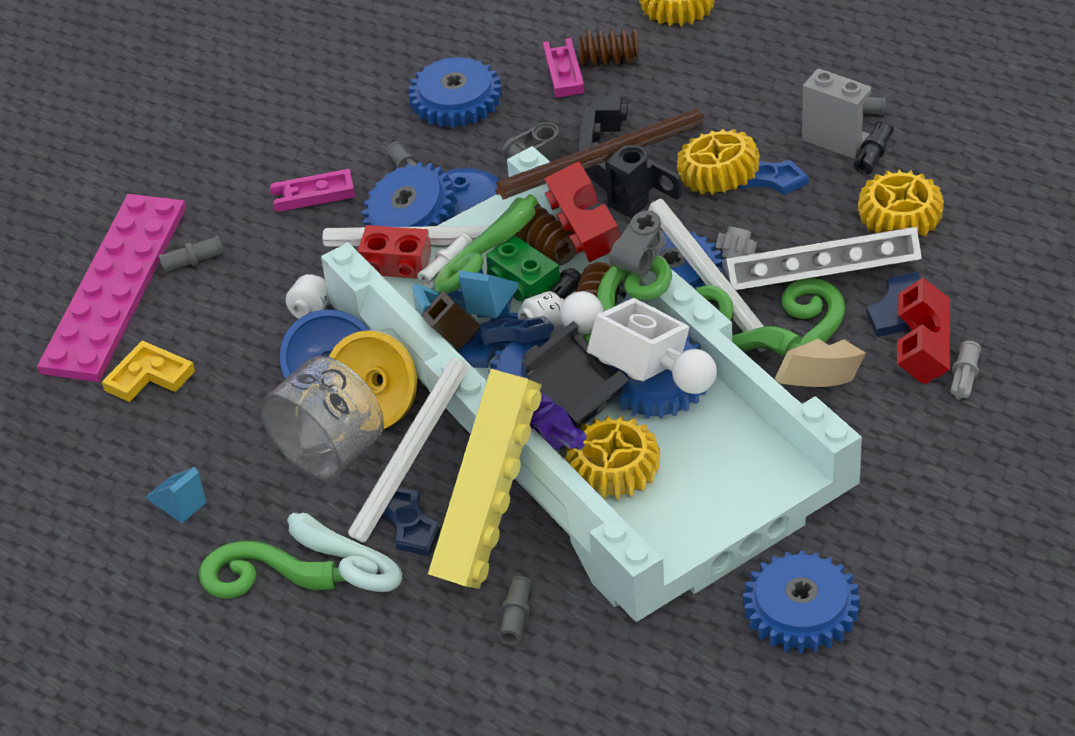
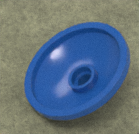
M456 168L444 172L448 174L457 190L455 195L458 201L453 203L456 207V212L450 213L451 218L496 195L495 189L498 188L496 182L500 179L489 172L475 168Z
M318 310L298 319L286 332L280 348V367L288 386L298 396L308 402L324 406L323 401H325L327 406H330L324 393L325 390H320L324 386L321 383V379L324 378V374L322 375L321 373L325 369L322 362L328 359L333 348L342 339L356 332L370 331L368 327L355 316L339 310ZM300 374H310L317 381L312 384H303L297 381V376ZM307 377L305 381H313V379ZM293 382L296 386L308 388V390L297 389L293 387L290 383Z

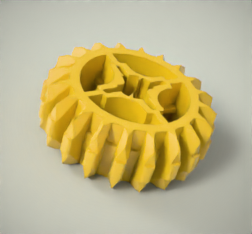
M639 0L644 15H649L650 21L657 19L659 25L668 22L669 27L673 23H678L682 27L683 22L693 25L694 19L702 21L704 15H710V10L714 8L715 0Z
M722 129L720 132L711 131V133L706 135L701 133L699 138H691L689 144H684L682 150L678 152L677 170L684 186L689 187L692 192L699 191L700 194L710 192L712 195L716 192H723L725 194L727 190H737V186L747 185V180L755 178V173L759 171L760 156L752 137L746 136L745 132L737 133L736 129L726 132Z
M900 169L897 173H891L886 170L884 176L875 174L874 180H867L866 185L861 188L858 211L861 223L866 224L869 232L875 231L877 234L917 227L918 234L926 237L929 230L935 231L937 223H940L944 200H942L943 196L941 195L940 187L934 185L933 179L926 180L924 174L916 176L913 175L912 170L908 173H902Z
M607 415L604 421L594 418L591 426L582 423L580 430L585 432L587 436L583 441L585 447L581 450L566 447L567 456L565 461L604 500L608 495H614L619 500L621 494H627L632 498L635 489L644 492L646 483H653L655 473H658L660 467V447H658L654 433L649 432L646 424L638 426L635 418L627 422L622 415L617 420H611L609 415Z

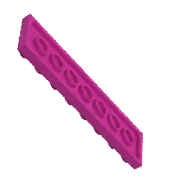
M127 194L37 365L39 374L100 382L159 264V255L164 253L186 209L184 200Z

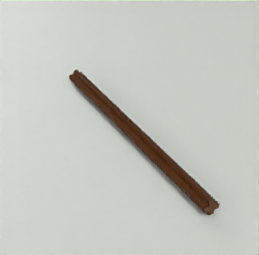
M693 109L496 182L498 187L495 189L496 195L500 194L502 200L546 184L544 178L578 161L583 169L590 168L605 162L624 146L637 145L646 147L702 126L703 122L701 119L705 117L703 113L699 114L698 109Z

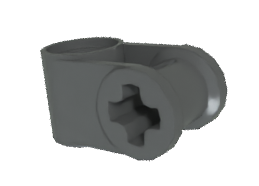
M543 122L518 136L510 138L502 148L503 156L509 159L533 146L550 162L556 160L562 152L557 125Z
M641 211L632 218L624 233L612 247L610 253L611 266L640 276H644L649 272L652 263L666 244L665 236L659 230L661 220L657 213Z

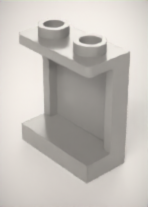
M817 69L803 85L802 140L856 159L862 151L861 147L864 139L870 136L869 133L862 131L863 103L871 94V87L829 71Z

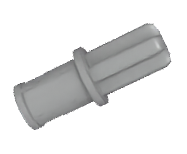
M964 341L961 343L958 360L952 366L954 377L950 392L955 395L957 400L970 396L973 381L979 374L977 363L981 347L974 341Z

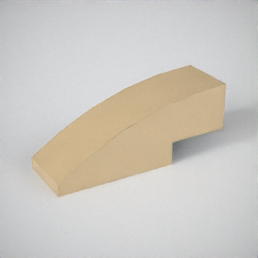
M816 339L787 351L774 380L780 384L806 387L842 385L854 379L866 353L846 340L828 345L820 339Z

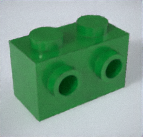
M515 235L486 254L487 275L518 282V288L513 294L517 301L524 302L527 298L548 291L560 279L559 265Z

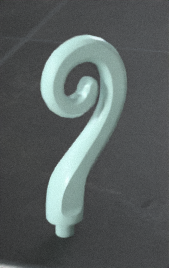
M292 513L288 517L287 522L290 535L302 545L321 553L344 557L339 564L338 570L339 574L347 582L359 588L375 592H388L400 585L402 571L387 556L333 532L308 513Z

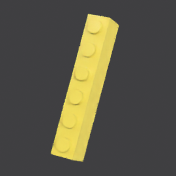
M490 369L430 565L429 575L480 589L481 583L487 578L489 556L492 548L496 546L500 535L498 528L500 520L510 503V487L520 470L519 458L523 445L530 438L531 418L541 401V384L527 378Z

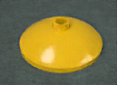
M370 330L353 333L342 339L333 348L327 359L324 371L336 369L341 371L346 378V387L341 389L343 378L340 374L336 372L324 374V383L334 385L331 388L324 386L326 398L334 413L349 426L364 431L382 430L399 422L411 408L417 390L416 368L411 355L404 345L389 334ZM378 374H381L383 377L382 385H379L377 382ZM332 393L338 394L345 400L349 408V414L341 413L333 407L330 401ZM341 401L338 407L345 411V406Z

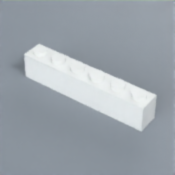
M917 227L727 258L721 261L724 277L735 290L918 260L922 259Z

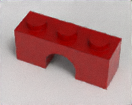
M578 161L544 178L549 190L544 193L545 198L552 211L558 208L560 213L556 215L564 232L568 230L572 232L569 238L577 254L583 251L590 263L610 253L614 243L621 237L618 225L605 204L592 210H586L599 202L592 182L580 162Z
M921 278L898 293V317L905 321L912 331L897 340V365L922 384H927L950 370V298L925 278Z

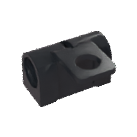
M624 146L605 161L608 206L631 219L649 203V191L653 188L676 200L681 197V177L679 174L652 160H647V152L640 146ZM662 175L671 180L673 188L666 186L662 180Z

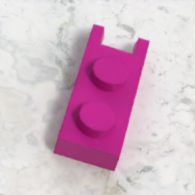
M565 39V46L550 48L548 41L543 42V51L555 98L584 93V83L572 39Z
M350 169L281 181L270 185L272 195H284L283 198L273 201V208L278 212L355 197Z

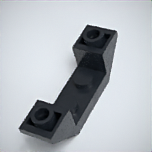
M614 91L583 110L578 151L598 145L599 142H596V140H601L602 131L621 132L622 121H627L628 104L622 103V91ZM605 162L584 169L592 181L607 191Z

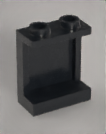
M572 321L566 327L562 324L554 329L548 336L549 340L540 348L538 345H535L523 355L521 375L524 378L541 384L540 392L551 397L556 404L563 407L573 425L581 429L582 423H589L627 392L629 379L621 370L615 373L608 365L602 363L598 357L587 352L589 344L578 333L579 326L575 321Z

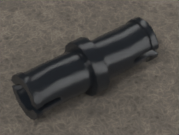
M882 120L877 121L871 135L864 139L861 147L862 151L854 162V169L857 172L863 173L868 166L865 174H871L878 158L884 155L886 143L894 132V127L890 122L884 120L880 128Z

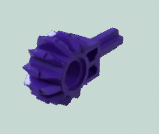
M541 393V401L537 410L533 412L530 427L555 451L564 446L571 449H583L585 447L583 441L587 438L585 432L573 425L563 407L556 404L551 397Z

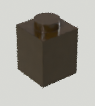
M444 291L421 315L431 328L458 350L473 339L476 331L481 326L468 311Z

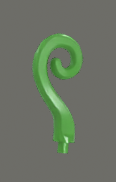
M528 194L525 199L517 197L494 223L443 267L434 281L435 290L440 294L442 291L450 294L460 289L461 285L458 277L460 270L478 273L484 264V259L481 256L482 253L509 239L533 219L536 214L534 207L538 204L537 198L532 194Z
M659 255L656 257L649 270L656 274V279L647 286L640 285V275L611 266L603 276L597 298L602 303L604 311L615 307L617 288L626 277L624 288L631 298L639 301H649L664 294L672 280V270L667 261ZM591 333L582 336L588 344Z
M805 278L789 284L782 294L781 301L784 311L789 316L798 319H811L818 316L823 308L821 298L828 305L826 316L801 338V345L816 339L826 343L839 328L845 316L846 308L841 292L833 284L822 279ZM817 295L811 298L810 303L807 305H801L796 302V299L800 296Z
M704 285L695 289L706 300L716 301L719 311L731 320L734 308L733 301L727 292L713 285ZM764 326L732 335V342L743 352L764 348L785 357L787 351L801 346V337L784 328Z
M237 541L225 544L212 551L203 560L199 568L200 583L205 591L214 597L223 599L239 597L253 587L256 581V570L249 561L243 559L263 562L294 584L306 589L331 590L336 589L337 582L346 581L339 574V568H336L334 561H301L281 549L258 541ZM230 563L232 573L240 575V577L233 582H222L217 577L218 572L224 565Z

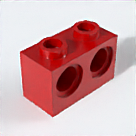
M366 225L357 252L381 276L418 279V273L428 266L431 256L428 229Z

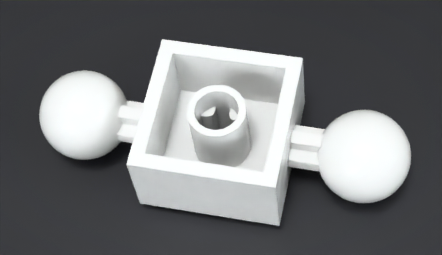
M585 291L569 295L562 303L560 317L563 325L566 327L572 321H575L579 326L578 333L580 335L591 333L587 352L598 357L602 363L613 365L625 371L630 378L645 381L668 369L672 371L676 385L684 392L690 394L705 392L715 382L717 367L714 359L708 353L699 349H690L683 352L690 326L635 298L604 311L600 300L595 295Z

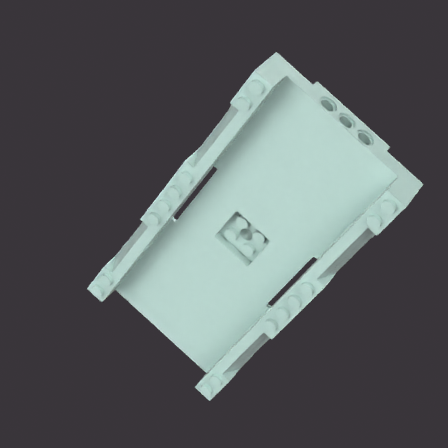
M532 146L507 159L508 175L510 177L550 161ZM544 184L502 200L500 194L494 195L437 226H490L509 208L517 197L525 199L528 194L534 195L541 207L547 209L549 214L554 215L557 220L556 214L560 212L558 208L553 211L550 208L544 195L549 190L547 185ZM349 243L321 256L330 304L336 310L355 316L369 330L384 332L401 342L413 359L417 378L430 392L451 358H457L468 365V371L447 404L446 409L471 434L489 376L488 370L491 369L490 363L488 368H473L455 350V347L431 328L415 310L412 287L416 283L424 286L421 283L423 279L381 276ZM431 245V256L428 265L435 259V255L439 250H445L450 245ZM499 245L481 254L484 259L482 266L483 274H487L486 254ZM583 251L578 254L576 253L569 262L559 266V273L562 270L574 268L582 275L584 268L592 263L603 262L610 264V253L590 263ZM673 270L671 284L667 291L658 298L641 302L655 307V309L690 326L687 337H691V344L699 343L701 350L708 353L715 361L717 367L715 382L706 390L705 395H699L698 404L691 402L688 411L682 409L677 412L676 416L672 414L664 415L663 418L658 416L645 418V415L642 414L634 416L628 408L624 411L620 410V402L612 403L595 417L599 421H604L607 415H609L611 420H617L622 415L627 422L635 418L638 426L647 425L649 432L654 433L658 447H660V467L658 473H655L653 483H646L644 492L635 489L632 498L627 494H621L619 500L614 495H608L604 500L565 461L567 446L555 451L532 428L528 442L523 445L519 458L520 470L515 478L570 535L571 543L592 584L614 607L620 605L635 622H638L689 589L693 594L702 590L803 527L806 516L860 483L862 437L816 396L803 404L794 398L732 342V322ZM649 271L646 275L640 276V285L647 286L652 284L656 279V274ZM627 277L623 280V283L620 286V292L617 295V301L615 303V306H617L621 301H624L620 294L623 292L627 294L624 288V284ZM512 297L510 313H518L523 302L517 301ZM471 314L479 324L488 322L491 317L477 318V315ZM593 419L587 425L591 426Z

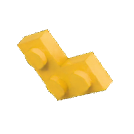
M141 341L102 381L104 391L130 402L149 381L176 392L195 372L193 362Z

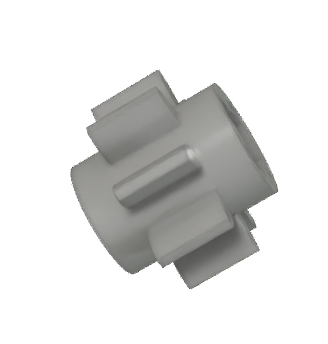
M729 226L726 234L719 233L715 247L722 250L721 258L727 259L754 254L757 242L750 240L752 232Z

